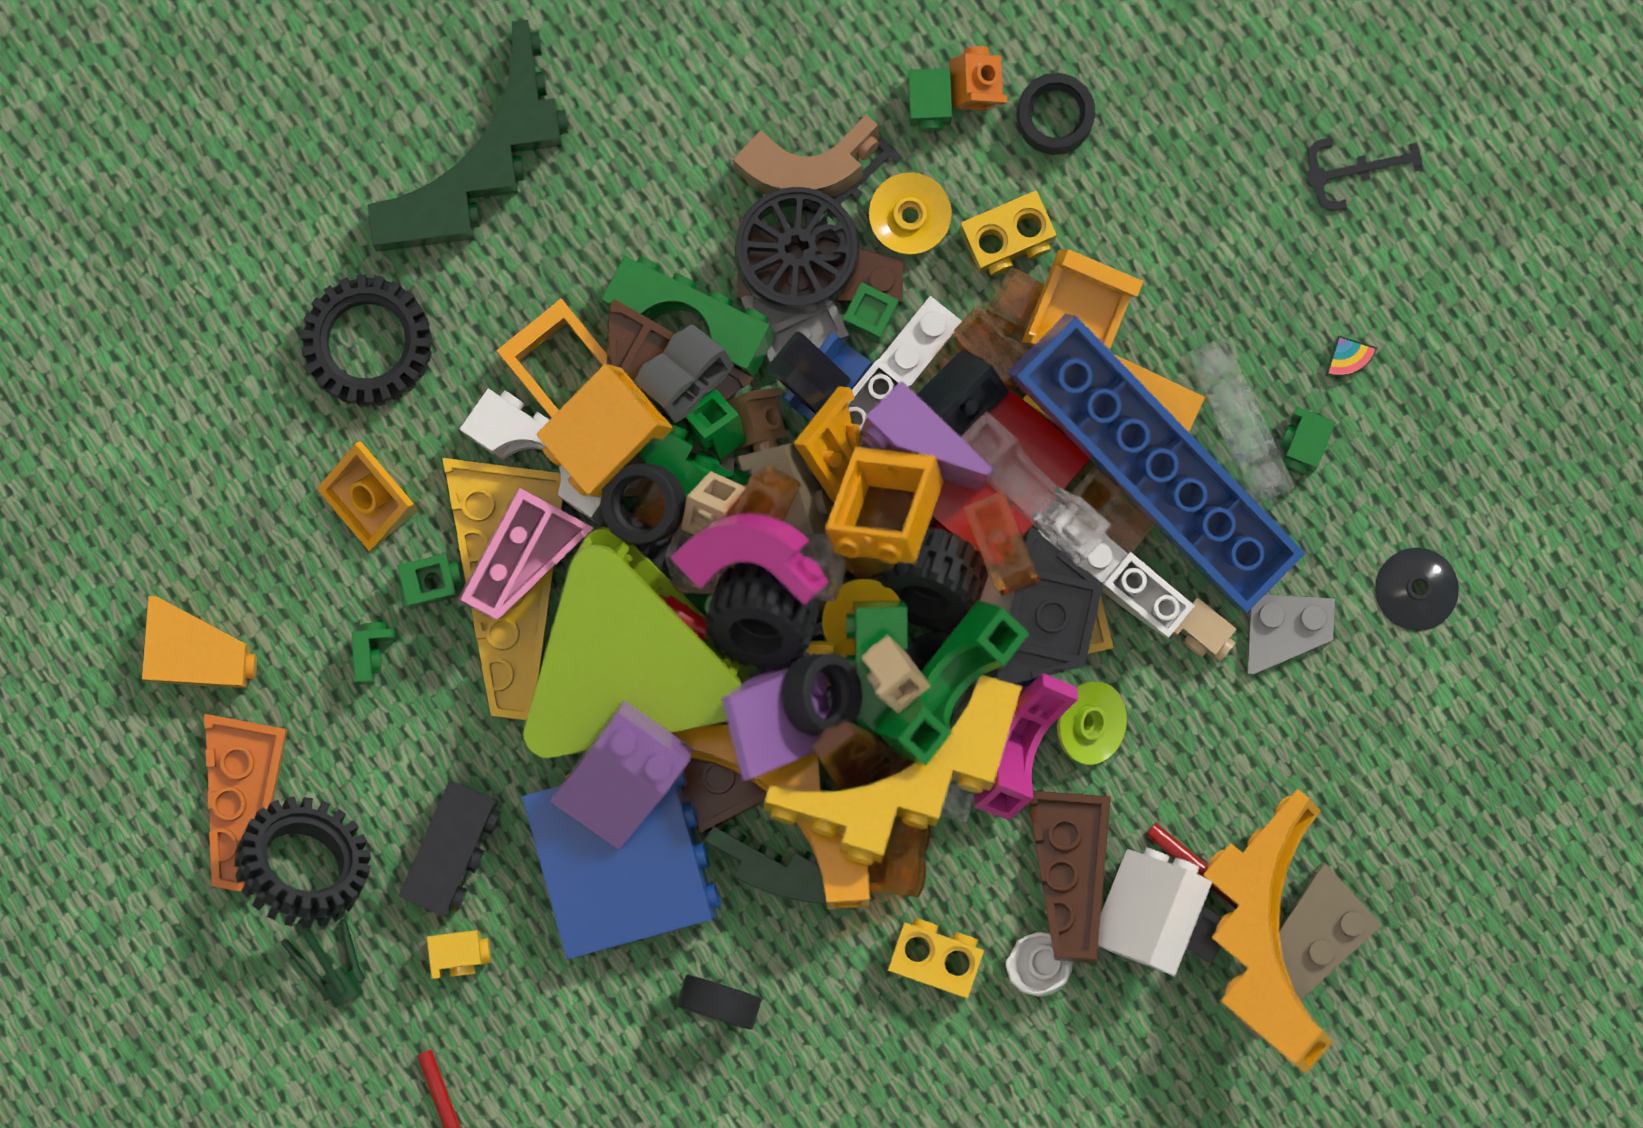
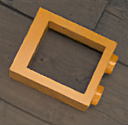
M562 299L558 300L496 350L500 358L550 419L559 411L558 408L519 361L566 323L601 366L606 364L607 353Z
M855 446L826 526L834 553L849 558L860 556L881 559L888 563L906 562L915 564L943 484L936 456ZM869 486L916 492L902 533L855 527Z

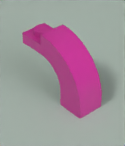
M738 514L719 519L699 531L670 558L700 589L714 578L725 565L738 561L757 563L770 570L804 605L829 582L823 576L818 564L812 559L804 557L799 552L809 539L792 526L764 515Z
M1044 673L1028 687L1016 684L1021 686V691L991 791L983 789L982 793H974L975 808L1008 821L1033 799L1032 766L1037 748L1044 734L1057 719L1078 701L1077 687Z

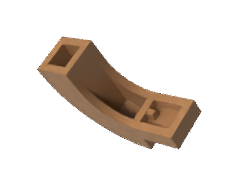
M865 115L833 148L815 156L791 154L783 150L760 130L732 160L735 171L746 182L765 195L783 188L805 187L818 190L830 197H835L849 190L863 178L862 165L858 160H866L877 149L879 145L877 140L880 138L877 123Z

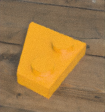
M838 386L793 443L834 503L855 446L860 447L861 444L859 424L851 423L848 402L854 400L853 391L851 388Z

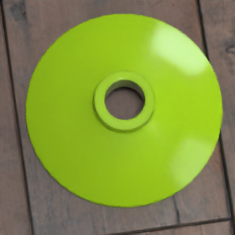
M1090 681L1077 686L1078 701L1058 719L1057 732L1061 747L1072 760L1081 764L1094 765L1110 758L1119 748L1126 731L1127 713L1122 697L1112 686L1103 682Z

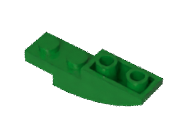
M668 418L667 421L674 429L663 440L652 438L638 452L646 463L664 466L676 475L684 488L686 497L711 471L747 487L744 510L752 513L756 507L753 505L749 490L755 487L753 477L740 470L731 472L719 466V461L706 452L697 451L696 454L691 452L694 436L689 432L690 428L681 421L674 423Z

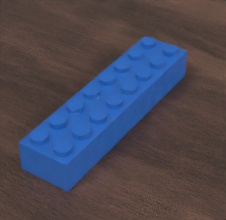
M1065 313L1007 372L1014 382L1234 608L1248 613L1306 554L1077 316Z

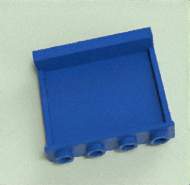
M684 769L620 850L550 802L560 786L522 796L567 959L698 924L717 917L716 909L721 907L720 897L715 883L708 884L704 868L710 867L709 857L704 843L697 844L693 827L698 826V818L693 803H686L682 787L687 785V779Z

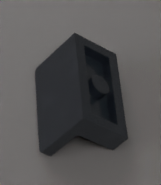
M799 331L793 334L765 368L815 415L838 386L847 387L850 383V378Z
M963 349L916 395L963 439L1009 393V390L991 364Z

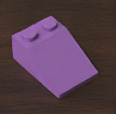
M903 381L891 390L865 417L860 434L864 437L862 443L866 448L936 456L943 480L976 491H980L986 485L993 471Z
M784 665L783 669L775 670L767 667L766 670L764 669L722 697L743 780L752 779L814 752L811 746L818 742L817 740L820 735L810 736L799 732L789 722L783 708L781 692L784 677L790 666ZM819 670L813 680L812 700L817 713L824 720L830 708L826 696L827 679L825 674Z
M623 700L550 802L620 850L689 762L693 748Z

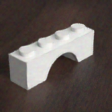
M488 388L460 430L471 440L503 461L522 450H542L545 445L537 437L536 433L549 419L538 412L532 418L521 410L525 404L505 390L499 396ZM562 465L559 466L561 482L558 496L569 506L599 526H602L604 519L600 504L601 498L589 495L585 497L578 493L568 481L571 475Z

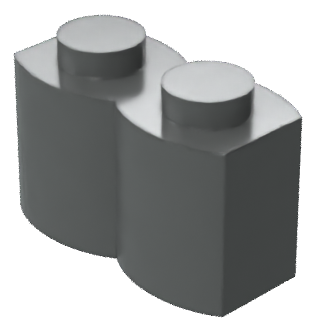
M691 324L670 338L662 354L642 365L634 383L660 412L676 423L695 409L704 394L716 388L727 377L734 364L725 349Z

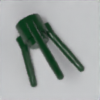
M301 919L298 920V927L326 975L322 976L323 979L288 939H283L281 944L316 985L324 1000L330 999L334 1008L362 994L364 991L359 982L366 978L359 967L347 921L341 919L339 926L350 971L347 970L345 964L334 970L309 928H301Z

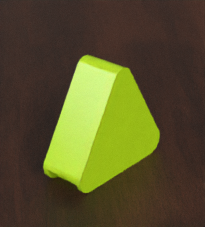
M608 527L598 528L590 532L584 538L571 562L532 699L523 737L527 747L534 754L543 758L586 751L623 700L670 733L725 722L727 717L722 697L748 681L751 676L749 664L745 666L740 664V661L725 656L723 650L717 649L712 644L713 639L709 638L707 634L702 642L669 608L658 594L668 598L671 594L706 618L635 544L621 540Z

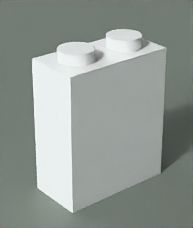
M1146 847L1144 854L1127 849L1101 912L1098 946L1116 955L1175 976L1212 881L1197 874L1199 866L1183 859L1176 858L1174 864L1167 863L1169 856Z

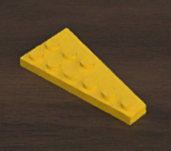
M442 458L466 583L517 489L521 488L560 510L563 509L564 500L558 496L561 482L560 473ZM555 565L498 620H493L471 608L492 717L527 721L541 670Z

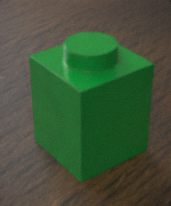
M950 68L908 70L910 126H919L920 132H939L944 130L943 125H951L952 121Z

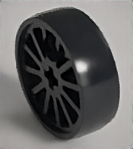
M783 188L771 192L758 200L741 220L735 237L736 267L747 290L758 301L769 308L790 314L818 311L835 302L844 294L853 281L859 263L858 233L848 212L832 197L811 188ZM796 206L795 228H790L781 208ZM803 207L818 210L807 228L802 229ZM775 213L784 233L778 232L762 222V220L767 215ZM824 216L830 217L836 223V225L825 224L817 227ZM758 229L776 240L777 243L750 242L749 239L751 234ZM824 236L834 237L840 245L830 255L822 254L816 246L817 241ZM799 243L800 248L804 249L803 258L795 259L794 254L789 253L791 252L792 244ZM750 251L777 253L755 265H750L748 260ZM841 260H845V263L841 270H837L833 267V265L839 263ZM781 263L780 268L768 285H764L756 276V274ZM813 265L818 267L835 280L827 287L821 288L811 267ZM787 271L792 273L790 295L774 291ZM805 272L815 293L798 296L799 273Z

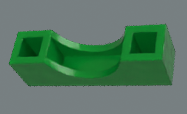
M626 256L623 257L601 299L608 308L611 300L615 299L650 320L670 311H688L697 314L706 320L710 329L711 339L725 349L734 364L733 367L753 378L755 377L776 336V333L768 324L770 319L752 308H747L745 313L731 307L733 301L730 298L711 290L708 296L695 289L697 284L694 281L678 273H675L673 278H670L659 272L661 267L645 257L639 256L637 261Z
M978 600L922 670L921 674L931 687L901 712L897 713L892 709L875 732L902 758L927 766L952 734L949 727V719L952 709L962 693L980 676L993 669L1004 667L1029 633L1003 607Z

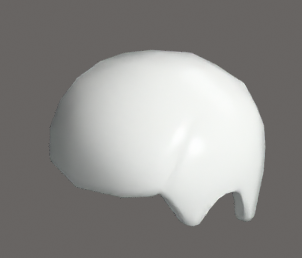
M1036 932L1016 942L1009 958L1006 959V968L1010 982L1022 993L1041 997L1054 994L1067 983L1072 972L1073 962L1055 960L1051 935Z

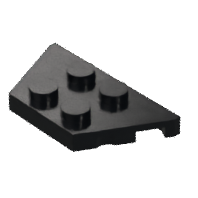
M1029 527L1010 610V615L1029 635L1006 665L997 668L995 679L1011 684L1037 679L1042 673L1053 675L1086 665L1103 587L1101 581L1076 564L1074 559L1064 551H1060L1035 528Z

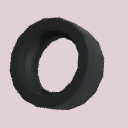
M1064 73L1044 74L1032 80L1022 92L1016 111L1017 127L1024 141L1036 151L1049 155L1067 154L1079 148L1090 135L1096 116L1094 99L1088 87L1076 77ZM1059 90L1068 93L1076 100L1080 108V119L1077 127L1070 134L1064 137L1053 138L1042 134L1035 127L1032 121L1031 110L1034 102L1040 95L1048 91Z
M643 463L623 467L604 486L600 504L603 519L610 531L625 542L639 545L662 541L673 534L683 521L686 499L684 488L676 475L664 466ZM634 480H652L660 487L664 494V516L652 528L642 529L633 526L623 513V492L627 485Z
M834 653L799 658L788 669L781 692L783 708L789 722L799 732L810 736L821 735L829 727L839 726L845 721L854 724L860 713L863 698L861 681L855 668L846 658ZM819 670L827 676L832 687L833 696L831 710L824 720L817 713L812 700L813 680Z
M687 974L676 1005L721 1022L752 1030L762 998Z

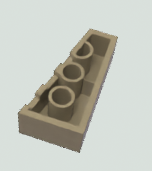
M794 444L781 445L738 456L742 471L750 469L755 482V487L749 490L753 505H759L766 516L792 526L809 539L799 552L804 557H808L816 562L821 568L823 576L829 581L816 596V598L820 599L819 611L823 610L830 595L838 587L851 581L848 573L842 569L839 554L834 553L826 531L830 518L829 513L832 512L831 499Z
M1326 863L1318 865L1301 894H1299L1279 925L1284 964L1294 991L1300 1000L1382 926ZM1227 1006L1225 1007L1252 1039L1258 1040L1261 1037Z

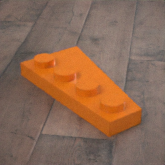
M204 714L209 791L207 796L210 813L211 883L213 887L242 892L241 890L245 882L237 883L235 876L239 868L234 867L236 850L251 818L254 819L257 811L262 807L267 810L270 802L274 801L288 730Z

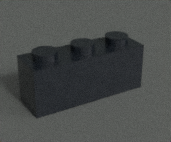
M449 780L399 897L446 917L449 916L451 910L458 912L468 889L462 887L468 871L476 873L485 850L479 848L485 832L492 835L502 812L496 810L498 801Z

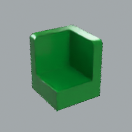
M861 282L843 318V323L847 329L881 344L898 310L899 300Z

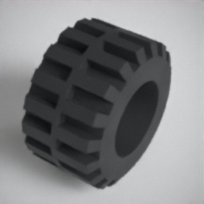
M927 527L915 564L906 562L888 563L883 561L876 580L881 582L884 587L892 589L899 596L900 600L905 602L907 606V621L911 622V624L927 627L932 630L943 629L946 631L953 630L954 627L956 628L978 600L980 601L989 575V565L984 561V555L980 551L975 550V546L970 542L964 541L954 533L950 534L942 529H930Z
M742 561L736 563L734 568L728 567L724 570L723 575L719 577L705 620V625L707 626L706 633L709 638L713 639L712 644L717 649L723 650L724 655L728 658L740 661V664L745 666L749 664L756 666L757 669L765 670L766 667H771L774 670L783 669L784 665L791 666L799 658L806 655L818 618L820 599L816 598V594L804 605L770 570L757 563L750 562V564Z

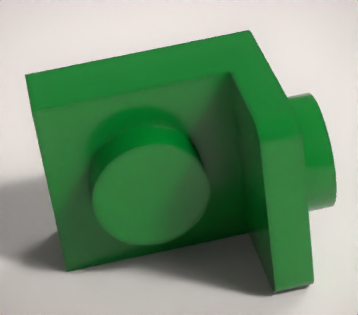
M386 622L361 624V631L352 632L355 682L358 685L374 684V674L382 673L380 648L373 649L372 642L397 640L396 631L394 629H386Z

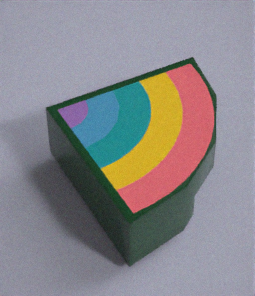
M1338 335L1325 376L1343 378L1359 372L1370 363L1378 348Z

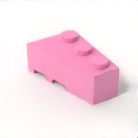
M521 488L517 489L457 601L493 620H498L594 528Z

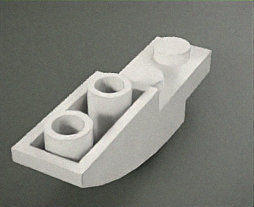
M930 296L883 355L874 362L853 388L854 400L848 402L851 423L859 424L860 433L866 415L901 381L911 389L963 324V321ZM862 435L860 447L863 445L862 440L864 439V437Z
M1063 501L1038 530L1044 538L1060 551H1064L1074 559L1076 564L1101 581L1104 594L1167 639L1195 607V605L1131 552L1128 554L1066 501Z

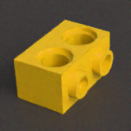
M1037 190L960 223V232L978 273L981 274L989 270L991 276L1014 266L1012 260L1027 254L1028 259L1031 260L1051 251L1049 244L1054 243L1057 236ZM1024 219L1034 220L1039 225L1040 232L1034 237H1024L1019 233L1017 224ZM987 235L996 236L1001 241L1002 248L994 254L986 253L979 246L980 239Z
M918 918L914 919L912 925L904 922L887 971L968 998L984 950L976 947L978 939L958 932H954L952 939L936 933L938 925ZM920 937L928 943L929 954L925 960L914 962L906 956L905 945L911 938ZM953 951L964 953L969 960L968 970L961 976L951 975L945 968V959Z

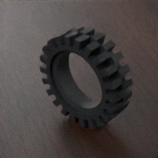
M356 275L357 279L349 280L346 277L339 280V285L335 287L330 285L323 290L325 294L320 299L316 297L311 303L313 308L310 313L306 312L303 320L306 323L304 330L301 329V340L303 341V347H301L302 354L310 373L319 385L333 397L335 396L348 404H358L361 407H368L370 404H376L377 406L386 405V401L392 399L396 401L403 397L401 394L408 389L411 391L416 386L415 382L418 378L423 377L425 374L427 361H430L432 354L430 349L433 341L429 327L430 324L415 297L395 281L389 282L384 277L376 275L374 278H367L366 275ZM362 304H375L393 312L401 321L405 334L404 351L399 361L391 370L373 378H357L340 370L334 363L329 348L330 332L336 320L350 308Z
M286 797L282 806L278 800L270 802L267 810L264 807L258 810L254 819L251 818L238 844L237 854L234 858V867H239L235 874L237 883L245 882L241 890L245 898L256 894L252 903L255 909L259 911L265 904L269 905L271 908L266 917L275 921L279 912L284 913L286 916L283 925L293 927L297 917L301 918V928H311L315 919L319 927L327 926L331 918L335 922L340 920L346 911L349 912L353 908L367 882L371 865H368L371 859L370 850H364L367 840L364 834L354 837L359 828L354 820L344 826L342 822L346 813L338 809L333 817L328 815L327 811L330 804L324 801L321 802L318 810L312 809L313 798L304 797L299 807H297L295 797ZM286 834L310 836L323 843L335 856L339 870L338 880L330 887L319 891H305L291 887L280 880L270 868L266 854L267 845L277 837Z

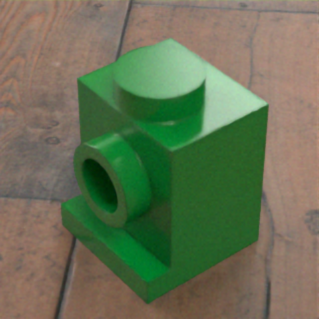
M716 388L705 394L695 409L685 417L687 422L693 427L690 431L697 444L704 451L709 449L720 460L747 442L739 414Z
M1297 406L1290 419L1298 423L1296 427L1288 425L1280 444V448L1286 450L1281 467L1293 473L1304 475L1306 470L1313 473L1318 468L1336 422Z
M446 553L397 565L406 605L409 609L458 597L456 587L464 586L458 561L450 563ZM431 574L440 576L441 583L436 589H429L426 586V579Z

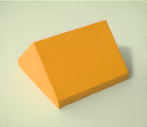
M361 441L352 446L317 487L319 493L368 551L373 550L419 511Z

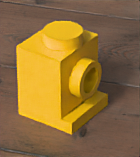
M478 930L427 936L432 979L444 978L443 969L450 970V977L475 974V965L491 963L489 938L481 939V932Z

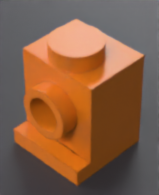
M974 46L965 48L964 54L949 60L952 109L989 111L1007 103V95L1003 94L1001 56L989 55L988 47Z

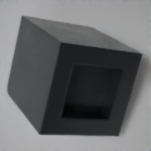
M1202 906L1186 948L1205 961H1212L1221 948L1212 937L1217 932V925L1222 918L1205 906Z

